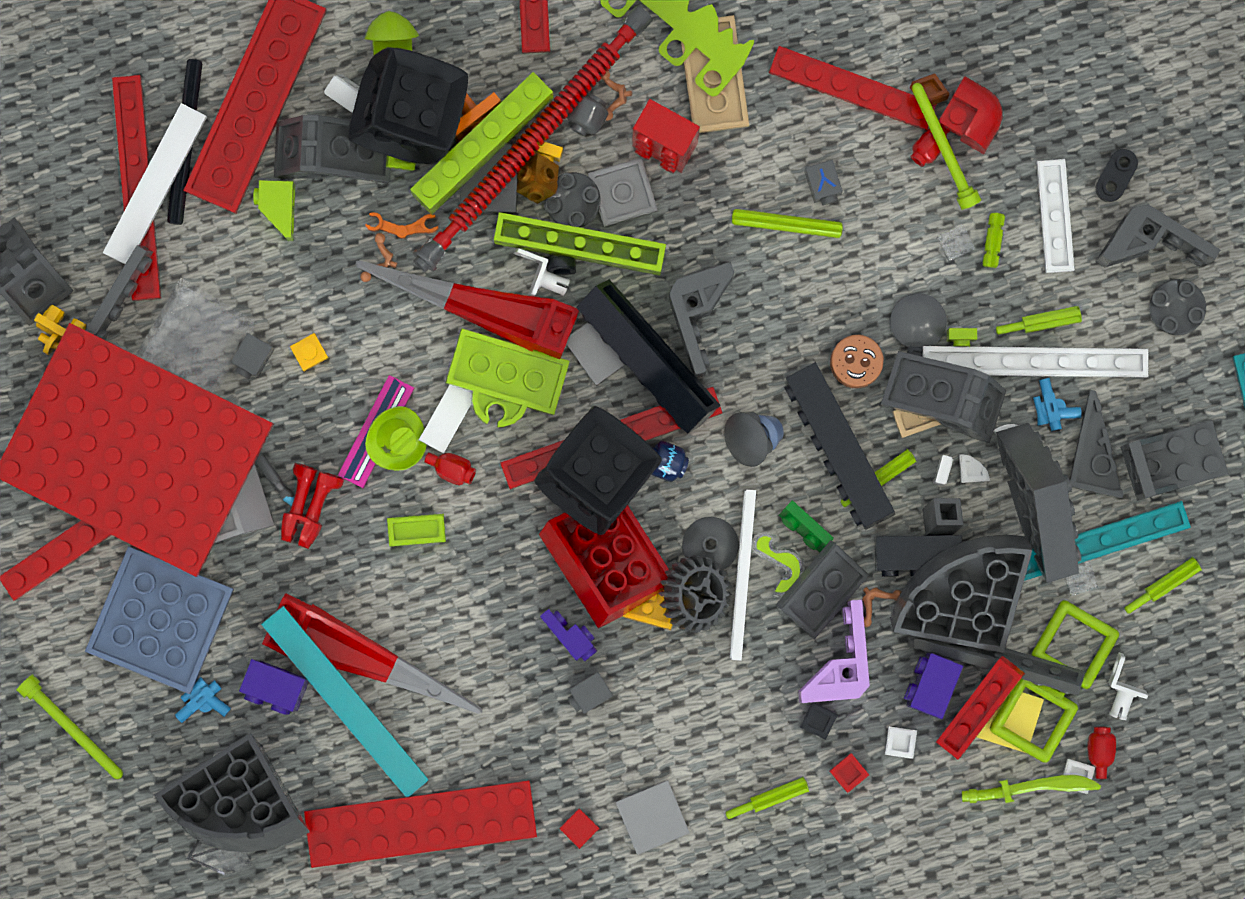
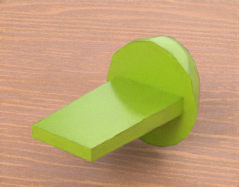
M386 11L378 15L371 22L364 39L372 40L374 56L388 47L412 51V38L418 37L419 34L405 17L396 12Z

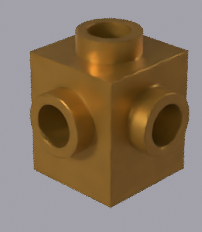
M537 153L528 162H525L523 168L520 167L521 170L517 174L516 192L538 204L556 194L559 165Z

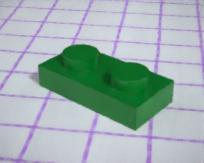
M793 500L779 514L783 524L788 529L800 534L803 537L804 543L812 550H817L820 553L829 541L834 539Z

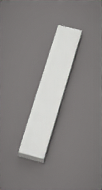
M182 103L180 104L103 254L126 264L135 247L141 245L207 118L206 115Z
M746 490L743 496L729 657L731 660L739 661L742 660L756 490Z

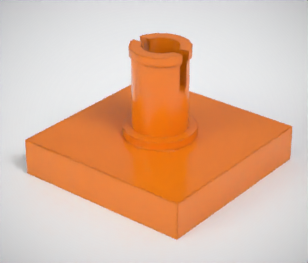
M495 92L478 105L466 93L462 110L463 116L460 118L455 135V140L458 143L501 103Z

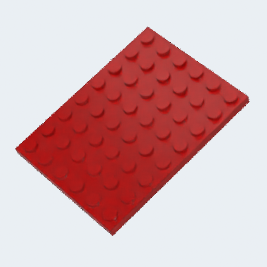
M69 323L0 460V480L198 577L274 423Z

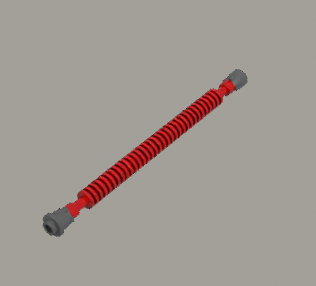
M635 6L622 21L623 25L616 32V38L610 44L603 43L601 48L596 50V53L591 56L592 59H588L587 64H584L582 69L573 76V80H570L568 85L564 86L563 91L561 90L558 93L559 96H556L553 99L554 101L549 103V107L547 106L544 112L540 113V117L534 120L535 123L532 122L530 128H527L525 133L520 136L521 139L518 138L515 142L516 144H513L511 149H508L507 155L501 157L502 161L499 160L496 163L497 166L494 165L492 167V171H489L487 176H484L482 179L483 182L480 181L477 184L478 187L472 190L473 193L470 192L468 198H465L463 203H460L459 209L456 208L453 211L454 214L448 217L451 221L448 227L443 232L439 231L433 239L429 238L419 251L415 250L413 252V255L416 257L413 262L421 270L427 272L429 269L434 272L437 269L436 265L446 255L447 252L445 250L452 243L451 239L459 230L463 232L468 230L467 226L470 227L473 224L472 221H476L477 215L480 216L482 210H485L487 205L491 204V199L494 200L497 197L496 194L502 191L501 188L504 189L506 183H509L511 178H514L516 173L521 170L520 167L523 168L525 162L530 160L529 156L532 157L535 154L534 151H538L539 146L545 143L544 140L546 141L549 135H552L554 130L562 124L563 119L568 117V114L573 111L572 107H577L576 101L581 102V96L585 97L592 90L591 87H594L597 84L596 82H599L601 77L606 74V71H609L610 66L615 64V61L620 58L618 51L625 43L629 44L635 36L639 37L650 25L653 19L647 11L640 6Z

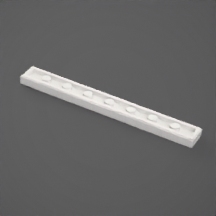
M923 346L922 357L976 369L990 376L1148 377V349Z

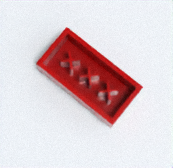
M649 99L633 127L632 146L635 147V153L647 160L651 157L661 162L659 166L673 174L676 170L682 173L698 144L700 126Z

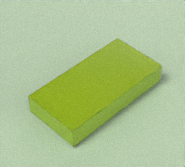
M444 514L387 518L389 547L446 542Z

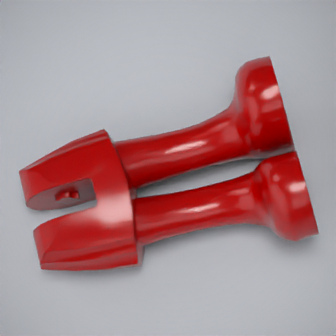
M295 463L292 470L297 478V488L290 511L283 514L281 540L291 543L297 532L298 524H303L298 546L309 549L322 527L318 521L323 503L332 489H339L343 486L344 479L320 471L310 506L306 515H303L306 498L318 470Z

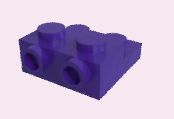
M548 609L540 616L576 661L582 658L585 662L597 652V649L591 643L595 638L584 625L579 628L575 624L567 631L564 627L568 623L558 610L552 613Z

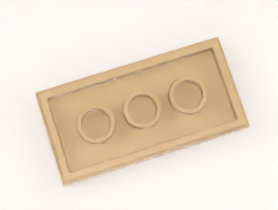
M734 15L718 17V32L732 28L733 44H738ZM681 42L682 53L684 54V52H685V46H684V44ZM695 48L684 61L691 119L693 123L700 126L699 133L749 127L742 69L735 74L719 95L710 96L695 82L696 76L710 59ZM714 70L708 71L703 78L704 84L708 88L718 87L721 83V75Z

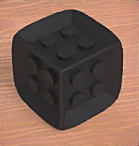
M391 47L381 50L370 59L362 77L350 122L349 139L364 148L407 162L419 164L435 163L446 156L455 138L466 98L468 73L452 64L411 50Z
M593 406L561 443L547 466L538 473L534 482L547 498L590 531L603 535L660 465L662 458L643 438L604 409Z

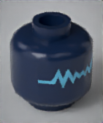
M660 441L655 447H652L662 458V461L651 475L668 482L682 478L689 462L685 450L666 441Z

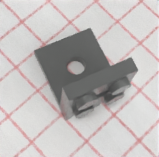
M14 217L9 222L0 226V294L30 326L35 322L34 319L38 313L43 315L51 305H57L71 294L73 289L37 249L24 228ZM40 284L38 291L28 293L31 285Z

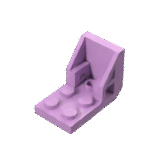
M862 600L848 601L847 607L842 608L844 625L849 624L850 635L845 636L846 653H852V658L829 660L798 691L799 703L860 698L870 686ZM844 668L849 670V678L847 679L842 675Z

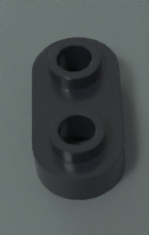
M1120 149L1110 157L1095 187L1096 194L1102 201L1114 202L1123 195L1138 166V159L1132 151ZM1121 158L1127 159L1129 162L1128 167L1120 166L1119 160ZM1110 182L1115 185L1114 192H1109L1106 189L1107 183Z

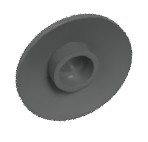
M704 517L696 520L688 527L683 537L682 548L685 557L693 555L708 557L712 559V562L720 564L719 570H724L735 560L739 549V541L735 530L728 522L717 517ZM708 539H713L716 542L715 549L709 550L706 548L705 543Z

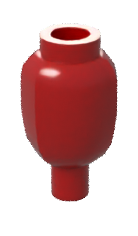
M941 126L947 138L950 130ZM930 129L923 133L912 147L913 154L910 157L916 164L924 167L926 163L934 162L941 154Z
M428 452L425 457L424 463L434 466L437 475L452 484L460 486L467 483L470 485L475 477L476 469L471 467L469 460L459 455L444 453L437 456Z
M1096 726L1094 727V732L1088 737V758L1091 764L1096 767L1095 778L1107 779V767L1115 759L1116 737L1111 733V727Z

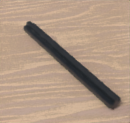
M188 59L182 104L197 111L203 64L200 60ZM192 147L171 185L167 216L169 224L182 225L187 194L183 190L189 178Z

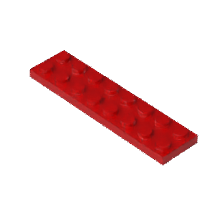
M268 0L183 191L237 214L326 14V8L308 0Z
M530 780L304 811L305 824L310 831L307 833L311 868L537 837Z

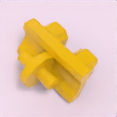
M51 305L43 315L38 313L34 319L37 322V328L51 335L49 337L41 333L38 337V340L45 344L43 352L47 355L56 350L66 330L59 325L65 313L54 305ZM74 318L71 324L84 330L87 328V325Z

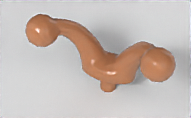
M606 71V74L601 79L610 88L619 93V97L607 109L608 117L606 121H609L613 118V111L619 106L626 104V97L632 96V91H626L624 84L621 85L613 82L610 79V72Z
M376 234L375 242L385 258L384 263L377 265L396 268L398 263L392 261L393 254L383 244L385 242L384 234ZM364 271L361 273L360 278L363 282H368L371 280V274Z
M867 587L864 588L863 592L866 594L862 599L866 610L864 627H869L872 624V600L875 597L897 601L901 591L895 590L893 593L879 590L877 587L869 590Z

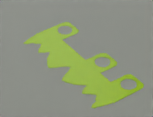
M600 0L601 5L615 17L624 16L636 1L627 0L623 8L613 9L609 5V0ZM640 0L674 29L659 46V53L674 66H680L695 48L700 50L710 60L698 73L695 82L710 96L719 95L744 65L754 45V40H749L745 44H733L732 28L718 32V16L712 4L694 12H688L690 0ZM673 40H679L685 46V52L679 58H673L667 52V46ZM714 70L721 75V83L718 87L708 88L704 84L703 78L708 71Z

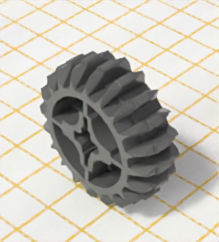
M697 555L680 558V562L672 563L673 570L665 571L667 580L660 582L664 586V591L658 593L664 597V601L659 605L662 608H667L663 615L666 618H671L670 624L678 626L682 631L698 633L710 630V625H718V618L726 616L723 608L730 606L726 602V597L732 595L729 591H726V587L731 584L728 580H724L727 572L719 570L720 564L712 562V559Z

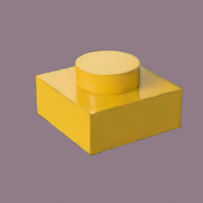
M545 142L542 146H539L538 151H534L535 154L538 153L552 162H560L563 147Z
M315 333L290 346L304 372L328 359Z

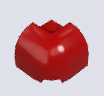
M964 76L939 119V123L960 136L961 142L985 154L1000 128L1003 119L1002 106L998 98L990 90Z

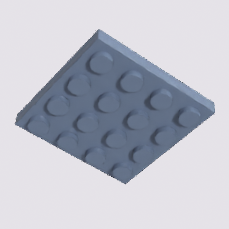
M128 546L85 652L191 694L234 589L201 575L195 577L157 557Z

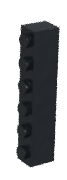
M610 279L596 285L578 304L576 308L582 313L584 320L596 329L601 339L610 345L618 354L621 362L632 370L637 376L638 381L653 394L657 403L668 411L674 418L677 426L687 434L700 427L721 406Z
M815 362L786 377L789 385L785 386L784 389L791 402L797 400L801 410L797 413L804 427L810 424L814 435L810 436L817 451L823 449L827 460L823 461L830 476L836 474L841 484L836 487L843 501L850 500L854 509L849 512L856 526L862 524L864 529L867 530L894 516L895 511L817 363Z

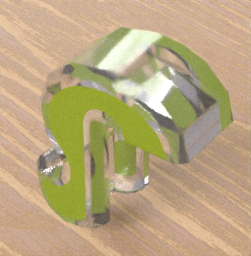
M766 531L760 532L752 539L751 551L754 555L785 572L771 596L781 599L805 571L804 559L796 550L789 547L775 548L774 543L778 541L776 535Z

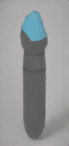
M260 452L255 461L279 493L280 498L292 506L295 497L293 492L286 488L278 473Z

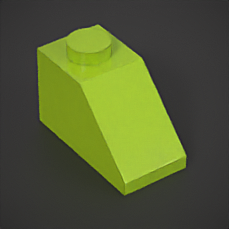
M259 180V188H254V205H258L260 212L288 241H293L294 182Z

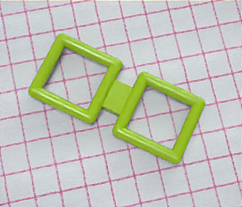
M1063 600L1059 603L1033 649L1031 656L1065 665L1046 654L1045 651L1066 614L1072 616L1106 636L1083 679L1081 687L1089 689L1119 638V632L1079 607ZM1021 679L1002 704L990 726V731L1039 761L1047 763L1078 711V705L1064 697L1066 693H1062L1058 689L1044 685H1035L1030 681ZM1025 687L1064 709L1043 749L1004 727Z

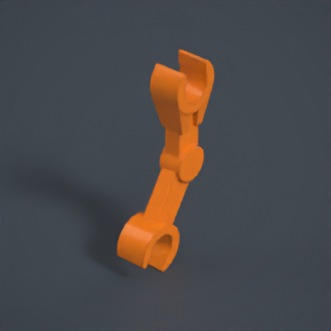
M372 212L369 213V216L378 218L379 224L376 227L365 224L367 229L372 232L382 230L394 234L401 239L416 233H434L439 229L438 226L432 229L425 227V222L428 219L436 218L435 215L431 214L423 216L412 224L399 226L383 220L380 214Z

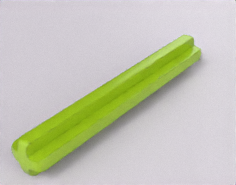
M734 209L732 213V224L834 238H840L843 230V224L835 221Z

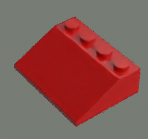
M628 505L603 535L590 531L566 512L549 520L539 533L540 538L598 629L622 617L664 590V586L660 582L667 580L665 571L669 569Z

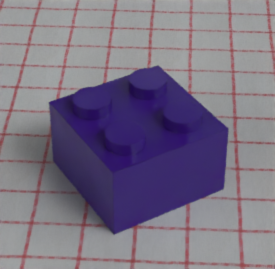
M926 653L925 657H919L914 672L918 674L915 684L909 683L903 698L908 700L906 706L937 719H943L963 665L933 653Z
M251 659L239 692L245 694L244 699L258 705H263L265 701L272 704L271 710L289 715L290 712L298 711L309 681L305 677L266 662Z

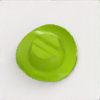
M403 406L393 407L379 414L372 422L365 442L366 451L371 460L384 469L394 471L406 470L417 464L423 457L427 445L419 441L424 431L421 419L414 411Z

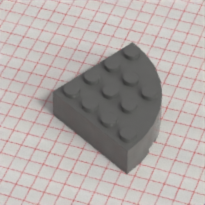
M1029 423L996 432L1002 464L1006 466L1007 473L1011 479L1007 483L1024 536H1027L1030 544H1032L1036 554L1034 559L1043 577L1049 583L1079 574L1078 562L1081 561V554L1078 546L1075 545L1078 531L1075 523L1072 522L1075 509L1071 499H1069L1068 493L1072 492V486L1068 476L1062 475L1059 462L1057 460L1053 461L1049 447L1043 446L1039 432H1034Z
M1007 534L983 536L961 542L939 553L915 573L897 598L890 617L893 632L1004 653L1032 554L1029 538L1027 536Z
M251 733L154 794L167 814L190 836L208 846L226 851L253 852L268 850L290 843L310 832L264 748Z

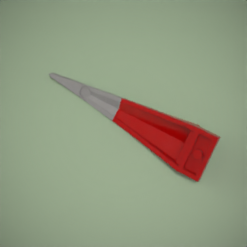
M360 260L356 261L358 268L531 352L536 350L557 359H561L579 313L577 308L555 299L471 287L410 274Z
M287 593L283 596L278 609L284 605L336 669L414 691L477 714L482 713L481 707L316 605H309ZM267 632L262 644L287 656Z

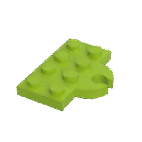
M462 328L445 383L472 391L471 404L474 413L485 424H488L490 420L488 415L490 406L494 404L501 406L503 417L497 422V427H505L517 422L527 408L550 415L555 414L570 361L562 358L557 359L535 350L531 352L519 345Z

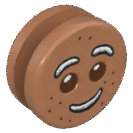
M851 335L842 339L834 348L830 358V367L834 377L842 385L849 388H863L878 378L883 368L884 359L880 347L874 340L864 335Z

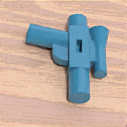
M1050 378L1039 380L1043 402H1041L1040 396L1033 398L1037 411V426L1050 424L1051 431L1062 429L1061 419L1081 418V407H1066L1062 399L1055 398Z
M200 676L191 694L184 693L180 697L184 702L189 698L190 701L175 716L183 723L198 709L202 712H209L214 709L225 717L231 708L214 696L222 689L215 680L208 685Z

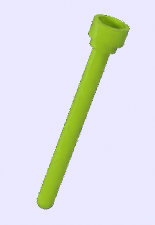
M920 83L913 84V94L959 190L956 200L961 210L970 208L981 201V197L977 189H973L972 186L968 185L923 86Z
M33 674L16 689L24 698L34 699L114 779L122 778L123 771L41 691L40 681Z

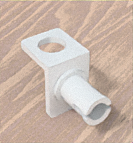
M520 248L515 249V255L539 263L528 293L529 296H535L540 287L564 296L567 288L557 284L566 287L569 285L570 279L548 272L546 268L548 259Z
M1119 652L1108 682L1110 687L1118 691L1109 715L1115 718L1120 717L1119 719L1127 720L1133 698L1139 696L1147 699L1148 693L1146 690L1118 681L1125 661L1124 654Z

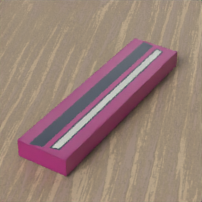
M390 375L388 376L338 474L339 477L364 489L376 465L366 451L365 442L368 430L375 418L385 410L398 406L405 407L415 389L414 387Z

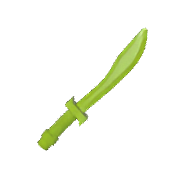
M1060 775L1008 785V780L998 781L1002 787L962 791V802L977 803V801L1003 797L1005 803L1014 802L1011 798L1012 795L1036 790L1087 791L1099 790L1101 785L1079 775Z

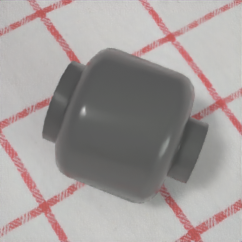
M587 93L585 97L581 96V102L576 101L577 107H572L573 111L567 117L572 123L570 129L581 136H585L586 133H598L608 117V111L605 108L606 102L591 93Z

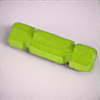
M991 213L989 215L988 225H990V228L987 229L984 250L987 252L983 257V266L987 268H997L1000 256L997 255L1001 250L1003 235L1001 227L1004 226L1005 215L1001 213Z

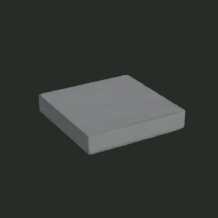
M642 157L588 173L589 178L595 182L600 192L599 213L604 228L658 212Z
M588 322L569 336L566 345L596 386L625 366L619 359L618 354L601 339L600 334Z
M668 780L616 801L637 855L690 833Z

